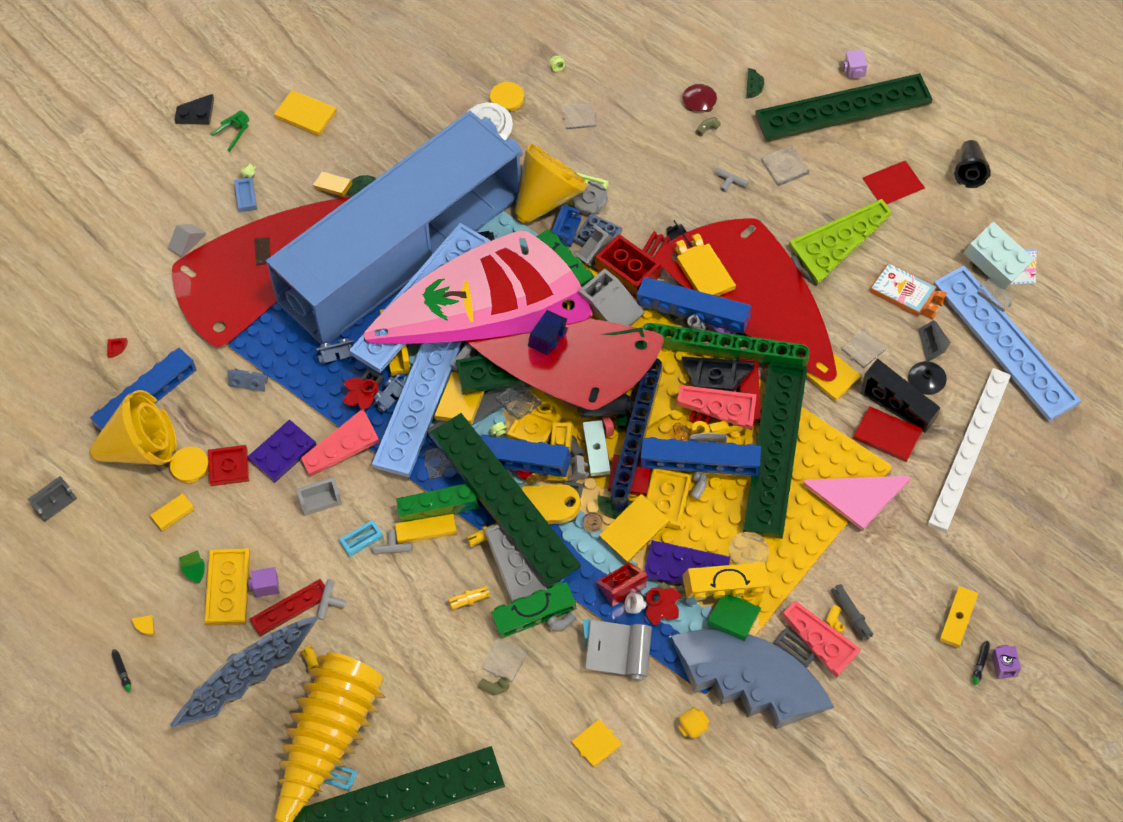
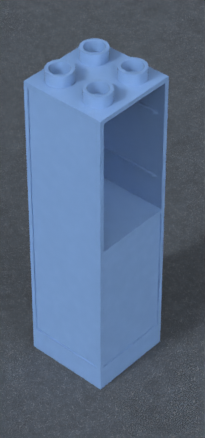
M469 110L266 260L277 303L320 344L331 343L403 288L459 223L476 232L517 200L522 169L520 168L522 150L519 144L512 138L507 140L502 138L498 134L496 126L489 118L484 117L480 119Z

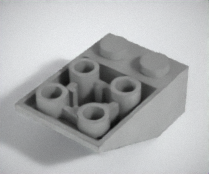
M606 269L602 270L579 290V295L589 303L593 315L599 320L631 326L645 314L622 283Z

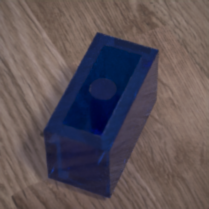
M546 310L530 333L528 347L546 355H549L552 349L556 350L559 339L561 337L564 338L567 333V318Z

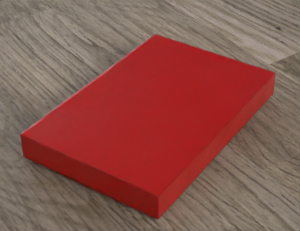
M869 406L853 439L907 462L923 429Z

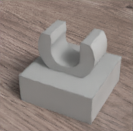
M576 455L571 459L568 481L576 482L579 478L586 479L590 475L589 472L584 470L589 467V464L584 462L583 456Z

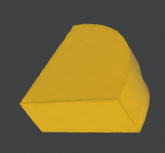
M152 615L132 618L134 627L145 636H155Z

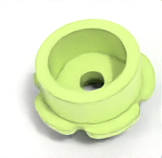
M561 56L552 57L549 61L550 69L555 72L563 70L565 67L564 58H561Z
M248 163L240 170V173L243 175L242 178L252 177L256 173L254 170L256 166Z
M503 422L495 424L489 429L492 433L491 436L497 438L505 436L508 426H505Z

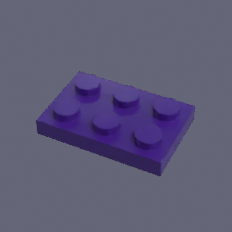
M289 419L248 455L247 458L275 483L317 444L315 440Z

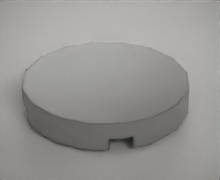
M588 181L589 186L586 191L572 198L573 205L576 209L580 210V213L586 215L597 214L607 205V192L600 183Z

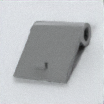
M590 620L585 669L631 676L630 679L642 681L643 677L648 675L652 627L641 624L629 626Z

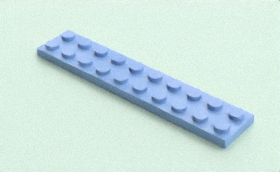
M459 223L386 309L404 292L434 270L490 240ZM387 329L375 330L376 336L388 334ZM363 334L349 350V354L381 373L405 344L369 343L365 340Z
M965 266L934 281L933 285L937 286V291L947 293L944 298L1004 370L1011 375L1015 383L1049 422L1080 404L1081 400Z
M464 341L421 344L373 460V468L410 478L426 438L427 430L430 428L452 373L451 363L460 353Z

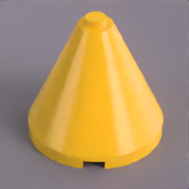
M532 143L525 150L515 210L516 218L524 224L536 220L585 192L589 186L588 183L585 184L586 181L575 171Z
M137 390L128 394L91 444V457L99 462L163 465L174 458L172 452L177 450V440L165 409L159 410L154 402H157V399L146 391Z

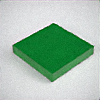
M725 595V597L719 599L707 625L745 641L761 611V607L738 597Z

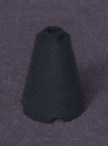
M968 140L962 144L954 170L957 183L960 185L964 184L967 188L982 186L991 176L990 166L979 143L975 140Z
M592 388L589 402L593 403L596 401L599 388ZM622 394L617 399L596 410H588L578 406V412L582 413L579 417L593 418L627 415L629 411H632L633 400H630L629 395Z

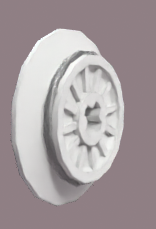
M486 102L469 109L480 119L484 117L489 118L496 126L498 134L505 140L511 134L513 122L511 114L505 107L497 103Z

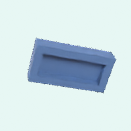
M252 177L234 180L239 212L257 210Z

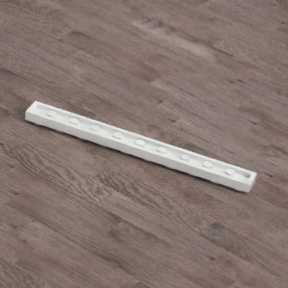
M992 369L929 520V527L947 533L1011 377L1010 374Z

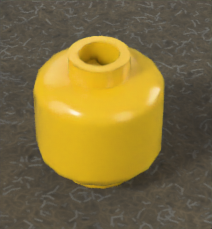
M692 707L679 717L681 725L678 728L685 737L689 735L691 738L696 739L709 729L708 723H710V720L701 708Z

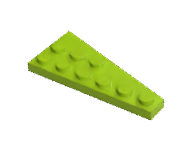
M880 199L789 241V246L818 285L891 216L892 211L883 199Z

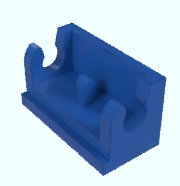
M562 204L552 233L558 235L560 242L564 246L571 247L582 216L577 215L580 210Z

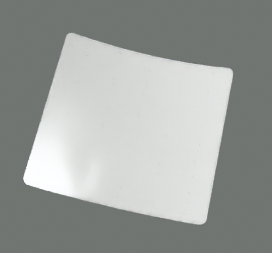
M700 433L690 436V440H696L697 442L714 441L727 444L728 438L727 435L717 433Z

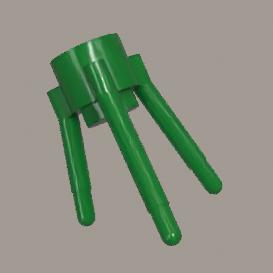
M242 110L238 111L236 114L221 121L220 124L222 126L213 131L211 136H214L231 124L235 128H241L227 149L230 152L244 130L249 127L247 124L249 122L248 115Z

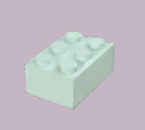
M992 222L963 252L1003 291L1034 260L995 222Z

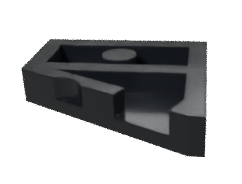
M210 94L177 106L175 123L210 125L214 95Z

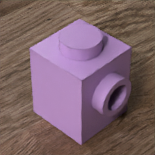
M863 50L846 52L843 69L844 72H847L848 79L866 76L867 62Z

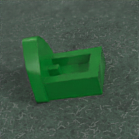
M198 550L179 557L182 573L191 581L200 583L204 575L205 563L201 559Z

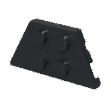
M682 356V365L692 387L734 392L755 369V361Z

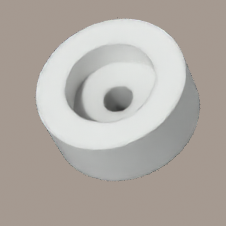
M629 593L627 595L625 610L628 613L638 614L642 609H645L646 602L643 601L641 594Z

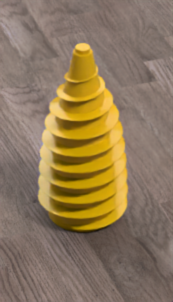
M328 652L326 655L316 658L321 667L309 670V675L314 680V683H304L302 685L304 691L308 694V698L301 697L296 699L297 704L302 709V713L291 714V718L297 724V728L286 729L287 735L292 739V744L282 745L283 751L288 755V761H281L279 763L281 768L285 770L284 779L279 780L282 789L278 797L279 802L274 817L275 822H293L305 804L309 803L308 800L316 791L323 792L320 788L321 784L326 779L335 780L330 772L336 766L346 767L340 758L345 753L356 754L349 746L353 740H364L357 731L361 726H372L365 717L368 712H379L372 704L375 698H386L379 690L384 677L370 666L335 652Z

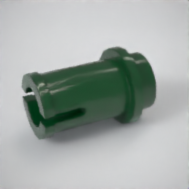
M630 411L627 415H617V420L614 422L616 429L620 431L627 430Z

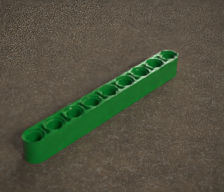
M647 323L642 327L644 330L657 332L663 336L662 349L738 360L739 358L756 360L759 363L769 364V361L806 367L809 362V349L803 344L656 323Z

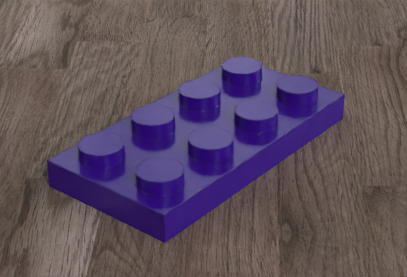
M652 540L644 571L647 574V580L660 583L665 582L666 584L679 587L681 584H684L682 575L687 569L729 565L731 557Z

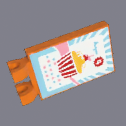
M890 263L885 266L870 288V293L918 317L922 313L932 320L936 316L937 305L942 307L945 302L944 298L947 295L944 291H937V286Z

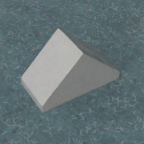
M193 224L176 225L168 249L182 258L206 235V232Z

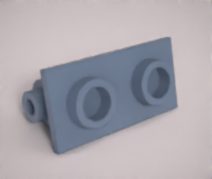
M349 338L339 340L337 344L324 343L319 345L320 348L316 349L317 353L322 354L318 355L319 362H324L325 364L337 361L336 353H339L340 360L353 357L349 354V350L352 348L351 345H354V341H349Z
M237 368L227 371L228 386L265 392V382H268V375H265V373H249V371L238 370Z
M400 374L395 379L391 376L385 383L387 388L383 392L381 390L378 391L373 397L375 402L372 404V407L377 404L379 411H387L395 402L390 395L392 394L396 398L401 395L406 382L397 379Z

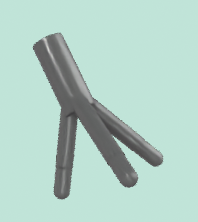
M796 255L792 256L791 259L796 265L797 270L817 286L814 279L802 268Z

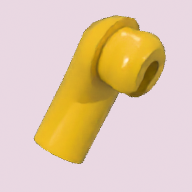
M832 605L826 618V623L841 634L845 630L844 624L841 625V622L838 620L841 608Z

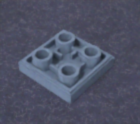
M590 214L573 238V243L583 247L596 230L593 227L595 224L614 238L622 233V227Z

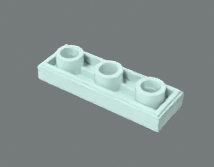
M602 420L583 422L591 476L610 474Z

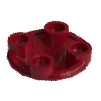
M704 84L689 86L682 96L685 108L688 111L710 112L717 101L714 89Z

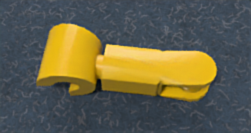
M697 421L692 426L690 436L700 433H737L742 431L743 427L726 421H719L708 425L703 421Z

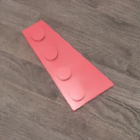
M680 385L677 405L752 430L757 394Z
M363 409L301 459L311 477L380 441Z
M796 600L783 612L782 618L835 678L860 653L861 648Z

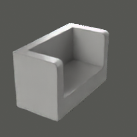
M596 224L593 226L596 230L580 252H574V255L591 267L595 265V256L614 238Z
M334 477L296 489L304 516L342 505Z

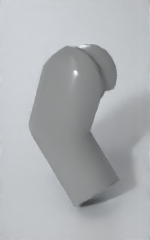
M696 472L693 480L697 484L690 495L699 500L706 488L707 476L704 473Z
M571 612L559 620L556 616H552L548 619L547 624L553 631H562L572 624L576 617Z

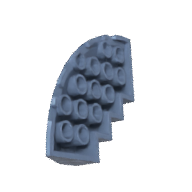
M317 617L306 618L285 626L249 645L240 652L231 654L223 665L193 691L192 697L171 722V727L218 716L226 702L242 698L250 684L265 681L274 666L289 663L318 620Z
M718 629L688 631L671 636L694 693L714 686L721 705L741 698L749 717L768 710L776 729L834 708L828 694L819 681L801 662L785 650L764 639L748 634L746 640L743 641Z

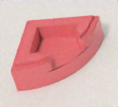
M609 417L602 418L606 437L613 436L614 425Z

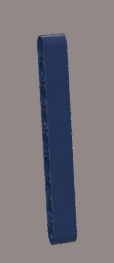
M656 358L650 369L640 380L611 488V506L616 510L625 509L629 503L641 457L643 438L647 434L661 380L662 362L658 358Z

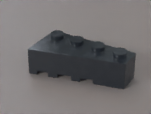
M878 358L864 375L860 394L906 422L922 428L924 433L927 432L937 419L941 407Z

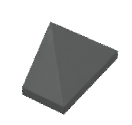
M935 320L919 328L927 361H931L945 353L951 342Z

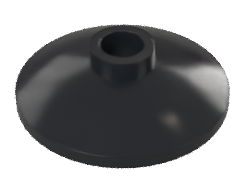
M929 361L915 364L908 374L909 383L925 395L939 393L945 387L947 381L946 373L942 367Z

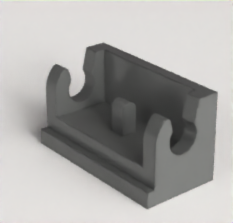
M59 476L28 498V501L37 514L46 522L75 501L77 497L69 485Z

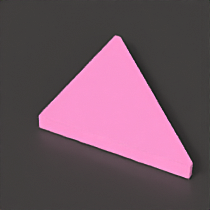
M911 477L805 480L803 485L863 531L910 482Z

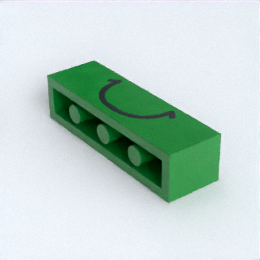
M547 229L536 236L556 252L578 279L581 287L594 278L592 272L583 266L581 260L573 256L567 245L564 246L560 242L557 234H553Z
M467 484L396 498L398 515L402 522L480 509L478 497Z
M557 582L551 588L544 591L543 589L537 590L532 593V596L527 598L519 597L507 606L505 604L499 605L494 608V611H491L500 638L503 639L546 622L552 616L558 617L577 608L568 583Z

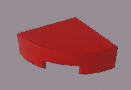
M127 338L108 339V358L116 357L125 350L128 343Z

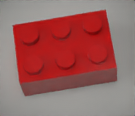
M620 234L595 256V270L598 272L604 269L609 271L636 299L644 277L657 280L661 276V263Z

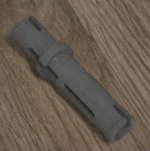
M836 585L835 588L837 590L832 588L831 592L848 616L850 625L855 627L862 641L870 639L868 635L872 637L874 633L865 622L866 618L859 613L843 585Z

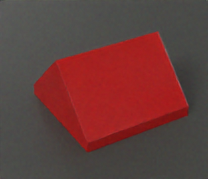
M629 562L597 580L596 584L613 607L624 601L629 593H638L646 588L647 574L644 570Z

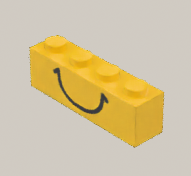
M765 562L687 569L682 575L686 598H694V600H703L710 596H713L714 599L723 598L725 595L739 597L745 593L760 595L770 586Z

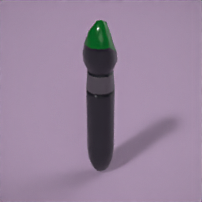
M985 641L981 647L975 671L972 675L973 685H977L982 679V671L990 649L989 641Z
M113 649L112 658L122 681L121 684L126 691L130 692L131 680L128 678L120 653Z

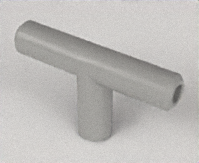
M720 168L715 170L716 175L726 179L720 188L723 192H726L733 182L743 187L748 186L749 182Z
M395 530L388 531V545L372 547L373 554L413 550L411 543L396 544Z
M327 579L317 613V618L323 620L325 618L328 604L341 608L345 607V600L331 597L335 583L334 580Z

